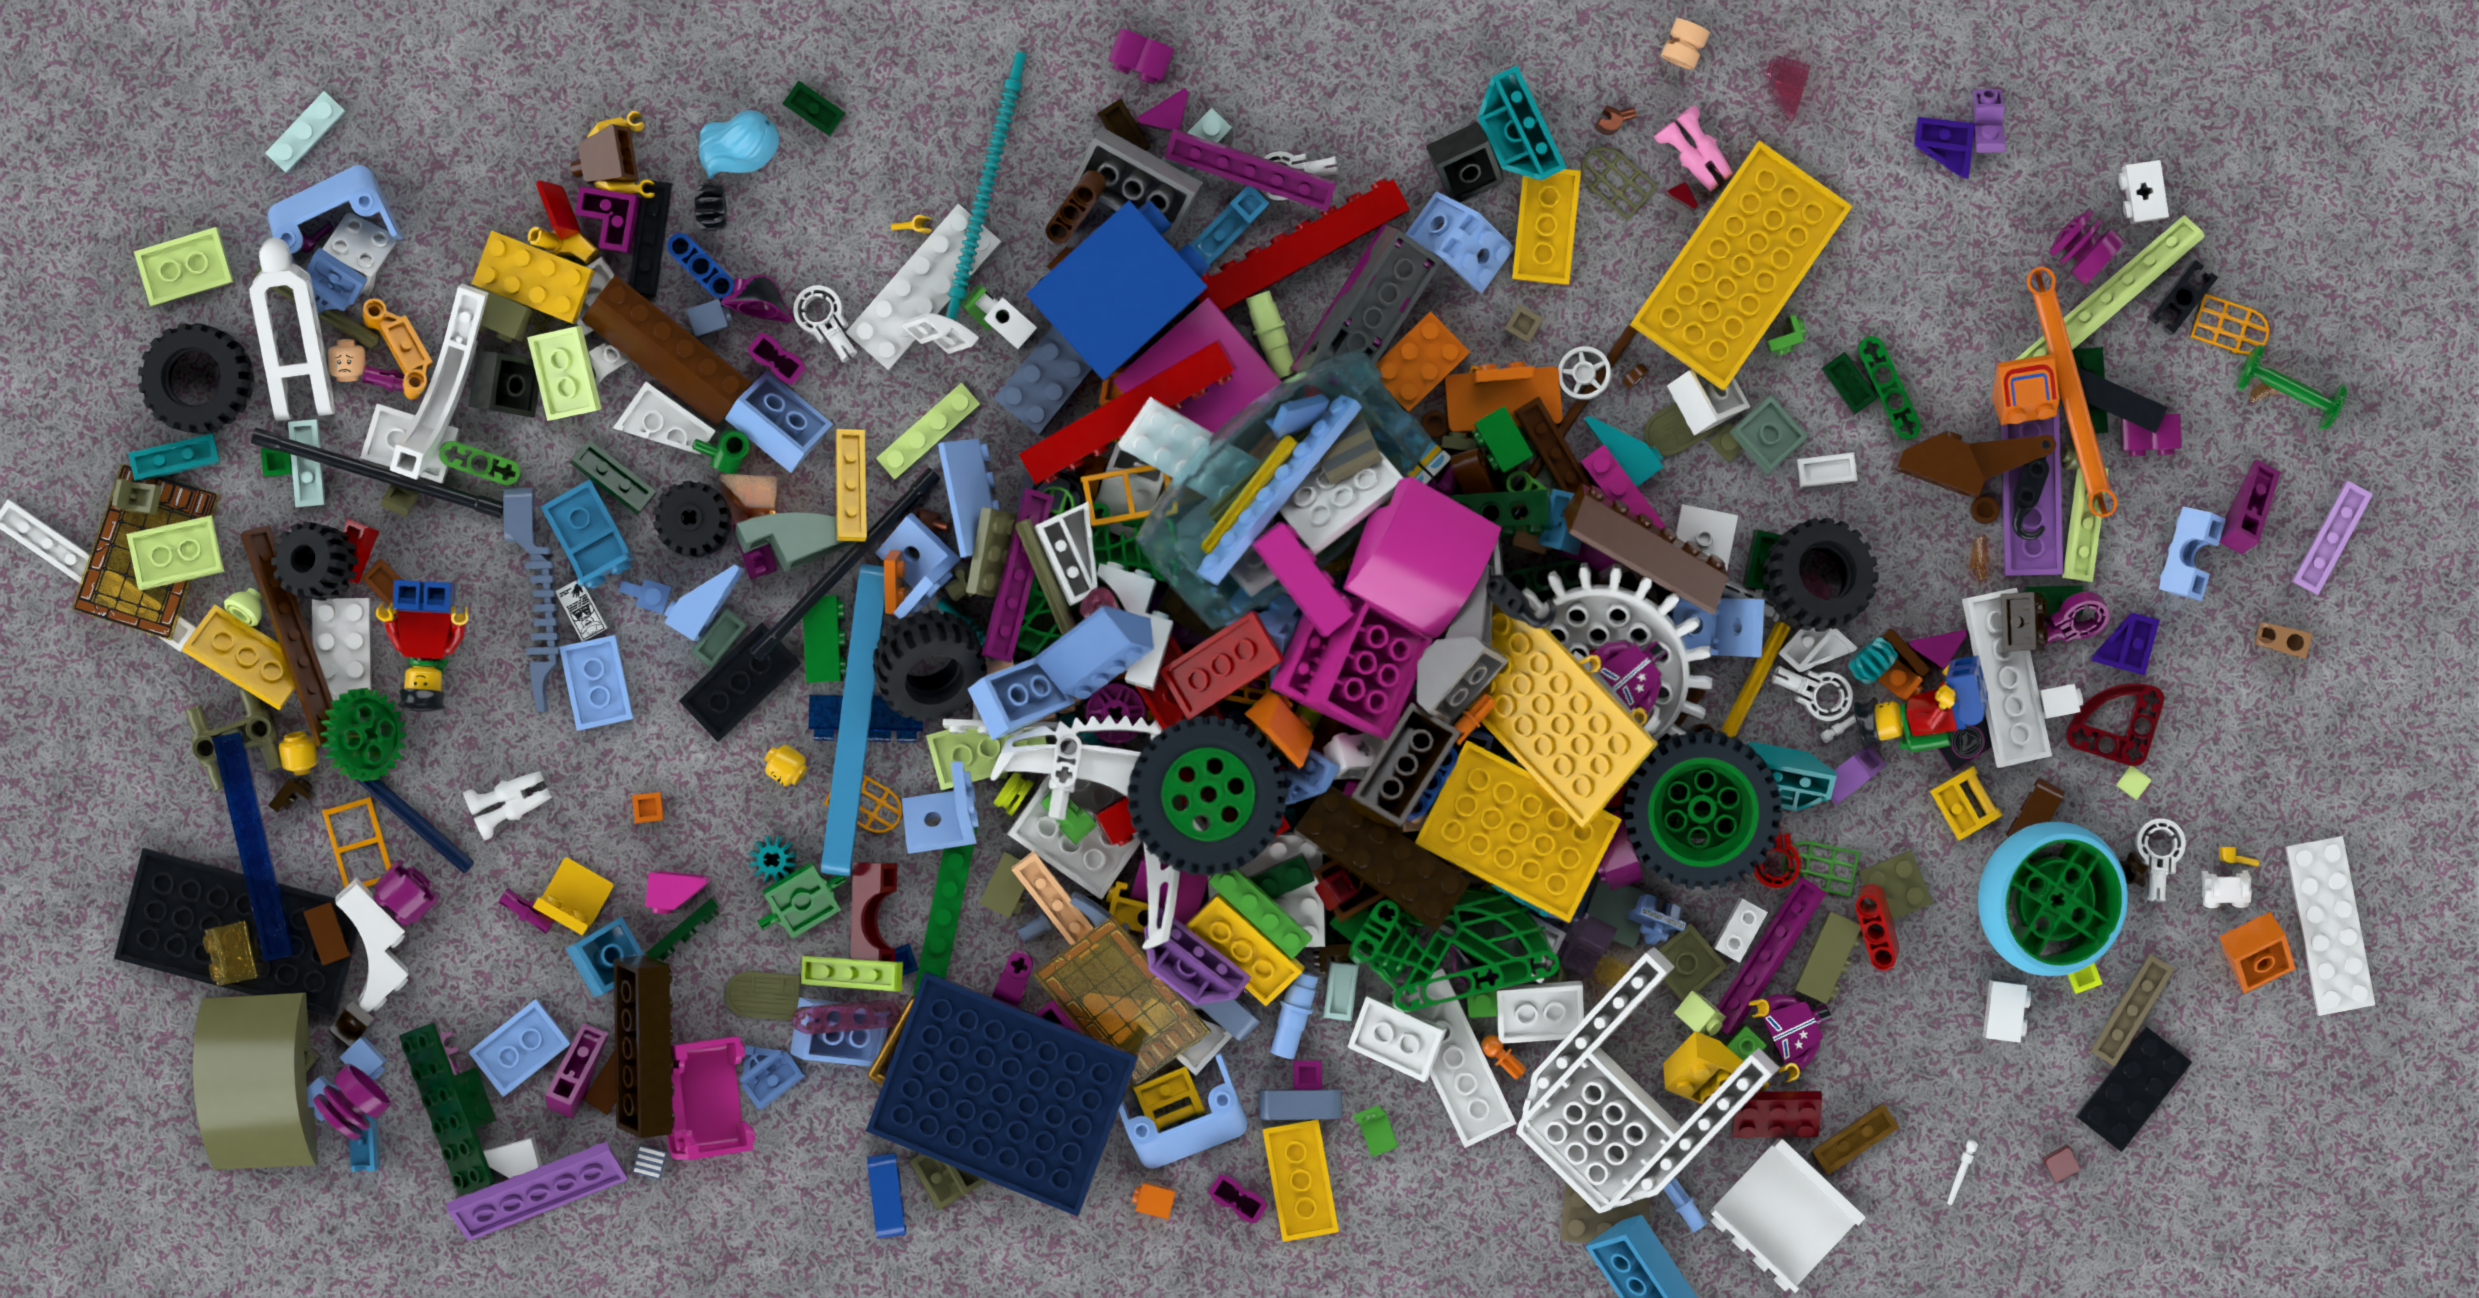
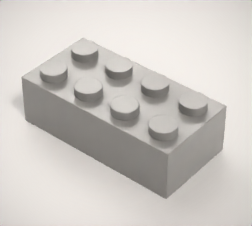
M1102 128L1094 137L1071 186L1075 187L1087 171L1099 172L1106 180V188L1098 198V201L1118 211L1129 200L1137 209L1150 200L1171 223L1172 226L1162 236L1172 240L1179 231L1203 182Z

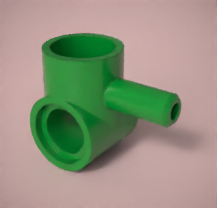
M731 428L721 433L717 447L695 439L692 448L711 456V467L736 476L743 458L749 451V441L738 429ZM732 437H737L741 440V446L736 451H729L726 448L727 441Z

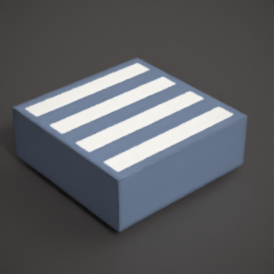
M640 1144L632 1173L660 1180L668 1151Z

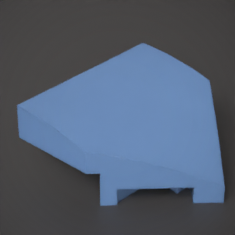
M321 248L314 253L306 270L311 276L318 313L331 309L345 310L349 305L357 301L368 280Z
M1323 394L1281 404L1277 416L1268 419L1266 423L1273 430L1275 437L1281 441L1285 435L1292 436L1316 423L1326 410L1329 400Z
M1310 747L1305 763L1300 769L1289 761L1287 769H1280L1281 772H1284L1286 779L1287 797L1285 798V804L1302 801L1326 792L1340 766L1312 747Z
M745 1046V1061L740 1082H742V1088L758 1110L764 1109L806 1076L788 1052Z

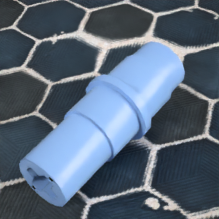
M1303 971L1288 985L1285 997L1280 1001L1282 1008L1277 1021L1278 1026L1271 1046V1053L1288 1059L1295 1058L1302 1031L1305 1029L1309 1014L1313 1012L1311 1006L1316 992L1317 975Z

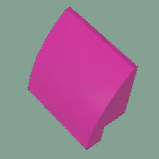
M1209 297L1113 380L1119 389L1125 393L1214 341L1221 339L1237 367L1231 373L1234 378L1220 386L1216 382L1206 387L1209 391L1208 393L1196 400H1193L1191 396L1181 401L1184 406L1176 410L1179 414L1221 438L1227 435L1284 384Z
M1413 477L1399 479L1390 506L1375 509L1369 514L1344 589L1425 634L1438 638L1459 612L1477 584L1495 547L1501 527Z
M1333 587V589L1336 591V593H1337L1338 595H1339L1340 593H1343V592H1341V591H1339V590H1337L1336 588ZM1343 593L1352 605L1349 610L1353 616L1327 637H1324L1318 633L1303 613L1283 658L1285 660L1280 663L1270 688L1341 723L1383 740H1388L1417 677L1418 661L1423 656L1424 650L1431 645L1434 638L1360 597H1350Z

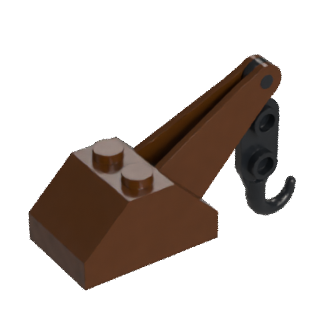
M1946 431L1896 454L1892 470L1969 498L1980 496L1986 479L2023 465L2013 492L2014 514L2012 517V527L2016 535L2024 540H2034L2043 534L2045 530L2044 525H2041L2037 531L2030 533L2024 530L2023 521L2025 516L2037 505L2047 480L2049 464L2046 461V457L2056 448V441L2052 436L2041 435L1968 444L1961 441V435Z

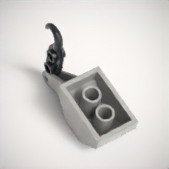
M1488 564L1469 597L1451 621L1445 639L1436 640L1433 644L1429 645L1418 661L1417 702L1428 713L1452 726L1460 718L1462 711H1466L1509 661L1498 649L1491 646L1492 601L1510 618L1525 622L1535 629L1548 627L1556 617V605L1552 599L1548 598L1549 613L1542 619L1537 618L1533 614L1528 598L1506 577L1493 575V569Z

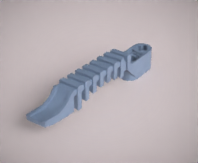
M534 487L505 488L503 494L505 541L518 542L530 554L531 562H525V569H539V576H530V583H543V590H533V597L544 598V604H534V612H545V619H533L534 626H546V633H531V640H547V647L526 648V654L548 655L549 662H530L531 685L537 711L548 712L546 683L551 671L559 665L558 654H560L557 640H560V633L556 631V626H559V619L555 618V612H558V604H554V597H557L555 591L557 590H553L556 576L552 575V569H555V562L550 561L545 556L552 555V547H539L536 544V533H533V525H536Z
M1076 891L1071 895L1072 900L1070 903L1087 915L1096 928L1110 917L1117 921V918L1088 897ZM1124 922L1120 928L1128 935L1130 926ZM1131 935L1129 938L1135 944L1137 939ZM1105 936L1097 943L1105 949L1111 944V941ZM1116 943V946L1122 951V953L1127 957V959L1130 960L1129 957L1123 952V950H1122V949L1118 946V944ZM1114 945L1103 951L1107 955L1110 953L1114 955V960L1118 964L1121 962L1127 963L1126 958ZM1140 946L1138 949L1144 955L1146 950ZM1132 962L1133 966L1139 971V973H1140L1144 978H1146V977L1140 972V970L1135 966V964ZM1127 964L1125 966V969L1129 973L1134 971L1137 974L1136 978L1139 979L1141 982L1143 981V978L1137 973V971L1131 966V964ZM1175 991L1191 1011L1195 1008H1202L1240 1042L1262 1021L1259 1015L1239 997L1232 1000L1193 1005Z

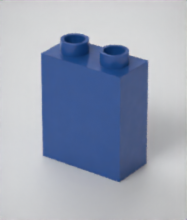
M1129 200L1026 293L1028 299L1104 382L1207 289V285L1200 278L1211 269L1210 266L1189 243L1178 252L1169 245L1161 235L1172 225L1150 200L1139 209Z

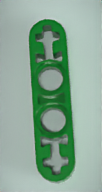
M1874 336L1864 338L1858 345V355L1894 432L1903 440L1913 439L1918 436L1921 430L1920 420L1888 352L1879 338ZM1870 341L1872 345L1877 344L1879 349L1875 351L1878 359L1883 356L1886 362L1878 363L1870 368L1868 363L1874 362L1871 354L1865 355L1863 351L1867 347L1866 342ZM1886 367L1889 369L1891 378L1887 383L1883 384L1876 380L1875 372L1878 368ZM1891 393H1898L1902 396L1903 405L1899 409L1889 407L1887 398ZM1908 408L1910 414H1905L1904 416L1907 422L1913 421L1915 424L1911 435L1907 431L1901 432L1900 427L1903 426V421L1901 417L1895 420L1893 414L1901 413Z

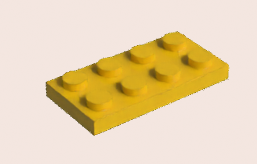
M1565 169L1542 181L1522 176L1512 280L1569 286L1581 171Z
M491 230L471 284L569 323L576 324L595 270Z
M215 604L183 645L182 651L279 711L295 691V686L280 644Z
M1219 892L1184 925L1250 975L1251 979L1244 988L1265 1006L1291 984L1305 968L1296 958L1292 959Z
M1319 1119L1262 1128L1282 1241L1287 1242L1339 1232Z

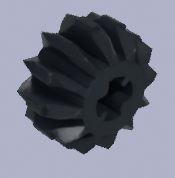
M713 183L697 185L694 193L697 226L699 229L707 230L708 232L724 229L727 225V203L724 187L721 184Z

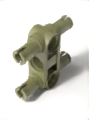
M245 689L238 691L247 713L245 719L213 730V728H209L202 705L184 711L193 735H191L192 753L198 759L200 766L206 768L213 792L231 786L222 764L223 758L256 747V749H260L267 772L282 767L280 754L275 743L278 741L276 724L271 719L269 711L263 709L260 699ZM259 721H263L267 725V733L263 737L257 735L255 731V726ZM206 740L212 742L214 747L213 753L210 756H206L202 752L201 747Z

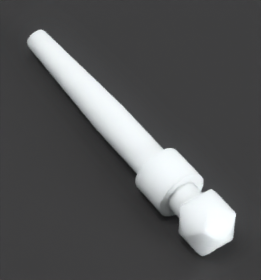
M1855 714L1840 724L1836 723L1831 727V730L1822 732L1820 734L1821 739L1828 743L1833 740V736L1842 734L1846 728L1856 723Z
M1974 1140L1967 1141L1965 1146L1967 1150L1963 1152L1960 1159L1962 1162L1947 1202L1951 1206L1963 1181L1968 1165L1972 1163L1974 1158L1972 1154L1977 1150L1978 1143Z

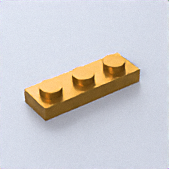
M1881 1103L1811 1151L1826 1174L1829 1175L1900 1127L1884 1103Z

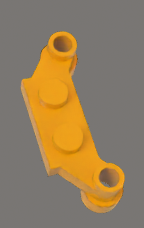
M379 299L367 300L362 310L364 325L369 329L379 330L405 375L403 379L404 395L411 400L419 398L426 387V370L432 367L433 361L406 315L399 317L386 311L385 304Z

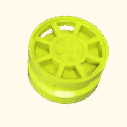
M1019 772L1012 774L993 803L997 807H1004L1006 813L1011 816L1014 815L1026 794L1028 795L1035 784L1029 779L1026 781L1022 779V774Z

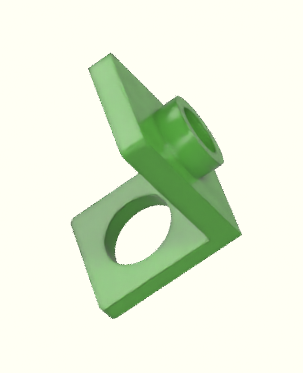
M978 284L966 296L965 300L961 302L960 306L988 331L991 326L983 320L987 314L975 305V302L987 290ZM1003 310L999 311L996 314V318L999 320L1005 312Z
M1380 1105L1353 1115L1354 1120L1361 1126L1372 1157L1399 1147L1387 1112Z

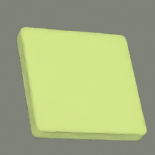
M2130 766L2117 783V787L2135 800H2138L2151 782V779L2134 766Z

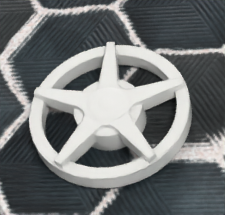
M1583 346L1572 349L1562 358L1558 366L1560 386L1569 396L1579 400H1588L1599 396L1607 388L1611 379V366L1608 359L1601 351L1593 347ZM1583 352L1594 353L1603 361L1592 365L1585 360ZM1579 353L1580 362L1573 369H1564L1566 362L1572 356ZM1606 366V377L1600 386L1595 380L1596 372ZM1563 374L1571 375L1577 383L1573 392L1566 387L1563 381ZM1592 384L1597 388L1596 391L1589 394H1578L1583 385Z

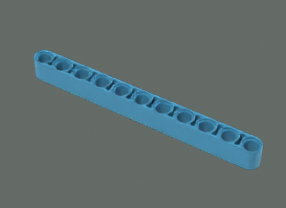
M861 563L821 864V873L842 876H850L876 682L873 670V653L878 648L877 642L882 636L885 612L884 566Z

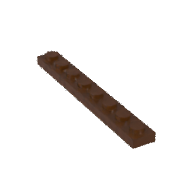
M270 525L243 531L240 534L316 747H320L323 743L327 742V737L320 735L321 732L327 731V727L321 722L330 719L325 710L334 709L331 701H333L297 599L295 595L285 591L280 586L282 581H278L274 577L273 573L277 571V567L271 566V558H276L277 551L273 550L276 541Z

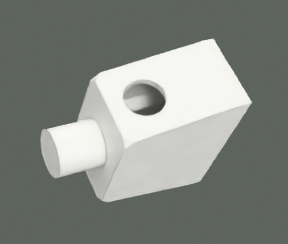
M986 291L975 302V305L987 314L983 320L1017 350L1037 329L1033 323L1003 297L998 302ZM1003 310L1009 316V320L1006 323H1002L996 318V314L999 311Z

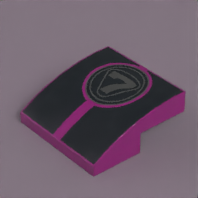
M1985 715L1980 723L1967 725L1964 729L1953 731L1951 746L1937 748L1952 772H1955L1992 748Z

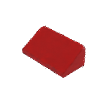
M542 180L537 181L536 187L552 228L559 239L565 240L578 234L580 228L565 189L557 184Z
M348 518L343 532L350 537L348 542L355 544L357 550L352 554L358 557L359 565L353 566V572H357L355 580L349 579L348 581L359 584L380 531Z

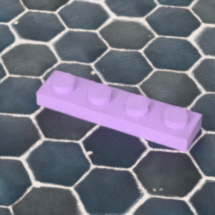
M2345 481L2291 582L2315 595H2319L2373 495L2372 493L2350 481Z

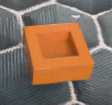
M662 792L632 795L635 823L665 820Z

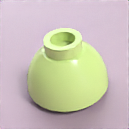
M248 588L247 591H240L229 596L224 601V606L228 613L249 626H256L262 616L260 601L263 597L255 589Z

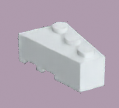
M1086 502L1034 527L1069 606L1098 593L1089 502Z

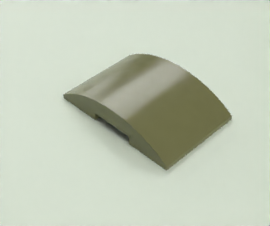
M306 993L202 999L194 1035L193 1088L201 1136L214 1170L318 1165L314 1107H308L304 1051L310 1050Z

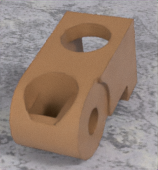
M2260 622L2254 645L2306 659L2313 633Z

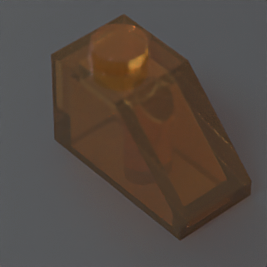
M720 473L722 490L748 518L777 513L779 500L778 477Z

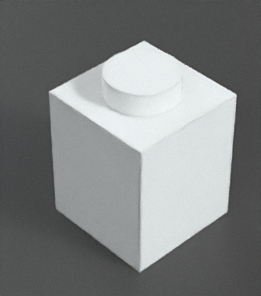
M2075 684L2038 690L2044 719L2080 712L2079 706L2083 705L2080 688L2076 689Z

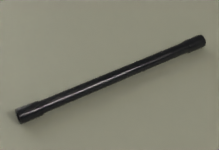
M257 427L254 429L251 444L273 451H282L468 507L476 512L499 519L502 516V501L482 495H474L421 478L416 480L391 471L388 468L288 439L277 433Z
M928 467L914 481L910 489L867 531L866 541H857L795 606L749 649V652L759 662H762L779 644L780 640L884 534L941 480L938 474Z

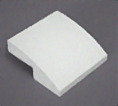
M932 313L908 319L901 324L921 344L933 340L948 354L972 347L979 338L958 322Z

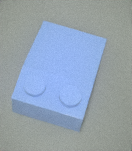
M733 565L682 596L678 601L675 602L673 600L664 613L668 617L664 623L689 639L700 641L745 568Z
M1036 657L987 675L968 688L992 741L1023 729L1076 703L1072 695L1064 694L1059 690L1036 662Z
M799 997L790 1054L803 1060L871 1067L886 1041L891 1011Z

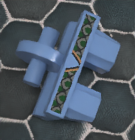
M1645 894L1639 897L1636 908L1628 911L1627 919L1642 924L1639 931L1645 934V942L1647 944L1655 945L1659 940L1666 941L1668 935H1673L1676 930L1685 931L1686 922L1680 921V906L1666 903L1663 904L1661 913L1657 912V897Z

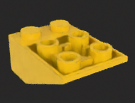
M1695 1031L1663 1063L1665 1090L1704 1104L1744 1061L1719 1040ZM1766 1082L1758 1091H1764L1769 1086V1082Z

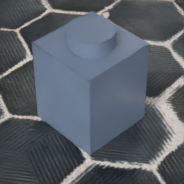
M720 299L686 310L696 338L731 328L729 321L733 320L731 310L721 305Z

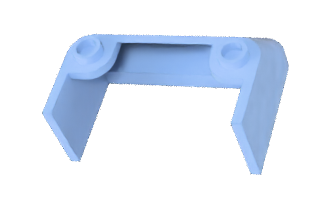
M363 165L353 166L274 204L268 212V222L272 237L280 238L288 244L292 263L295 265L297 264L292 254L296 253L303 244V235L298 226L347 202H350L357 214L364 217L380 212L391 236L397 240L404 239L373 172Z
M1221 1051L1217 1052L1215 1057L1225 1083L1214 1087L1209 1093L1208 1103L1212 1111L1211 1114L1158 1133L1155 1123L1149 1117L1137 1116L1131 1119L1124 1100L1122 1101L1119 1113L1139 1160L1145 1167L1154 1169L1240 1137L1246 1131L1247 1118Z

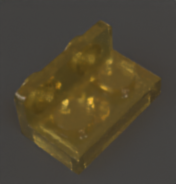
M245 921L205 930L206 936L203 937V943L206 952L210 953L212 964L209 965V971L212 980L216 981L217 986L257 977Z

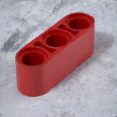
M1867 884L1860 890L1855 904L1856 912L1872 965L1876 969L1886 971L1895 965L1900 950L1899 942L1883 889L1875 884ZM1872 898L1877 904L1870 905L1864 899ZM1879 924L1884 930H1875L1871 925ZM1886 950L1891 956H1883L1879 951Z

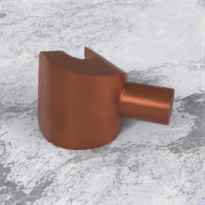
M1606 105L1602 114L1607 116L1609 120L1599 118L1594 128L1603 135H1613L1619 130L1623 121L1637 118L1635 108L1631 107L1619 111L1614 107Z
M924 508L916 509L915 516L936 536L937 531L951 532L952 523L940 520L941 513Z

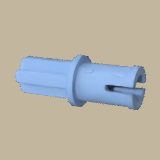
M1674 1177L1663 1189L1675 1205V1212L1681 1214L1692 1233L1705 1226L1707 1221L1694 1205V1198L1688 1196L1677 1178Z

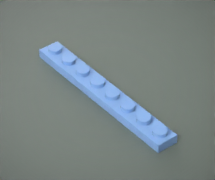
M1340 395L1330 404L1329 410L1312 426L1311 432L1294 448L1293 454L1284 465H1281L1276 470L1274 477L1266 487L1258 492L1253 503L1239 515L1235 525L1221 537L1217 547L1203 559L1202 565L1196 571L1203 579L1216 585L1219 584L1361 410L1362 406L1355 399Z

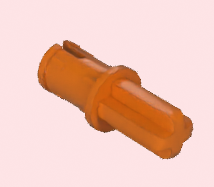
M1483 693L1467 712L1463 710V716L1453 726L1461 732L1455 742L1458 746L1461 745L1475 727H1480L1479 723L1495 706L1494 699L1488 694Z

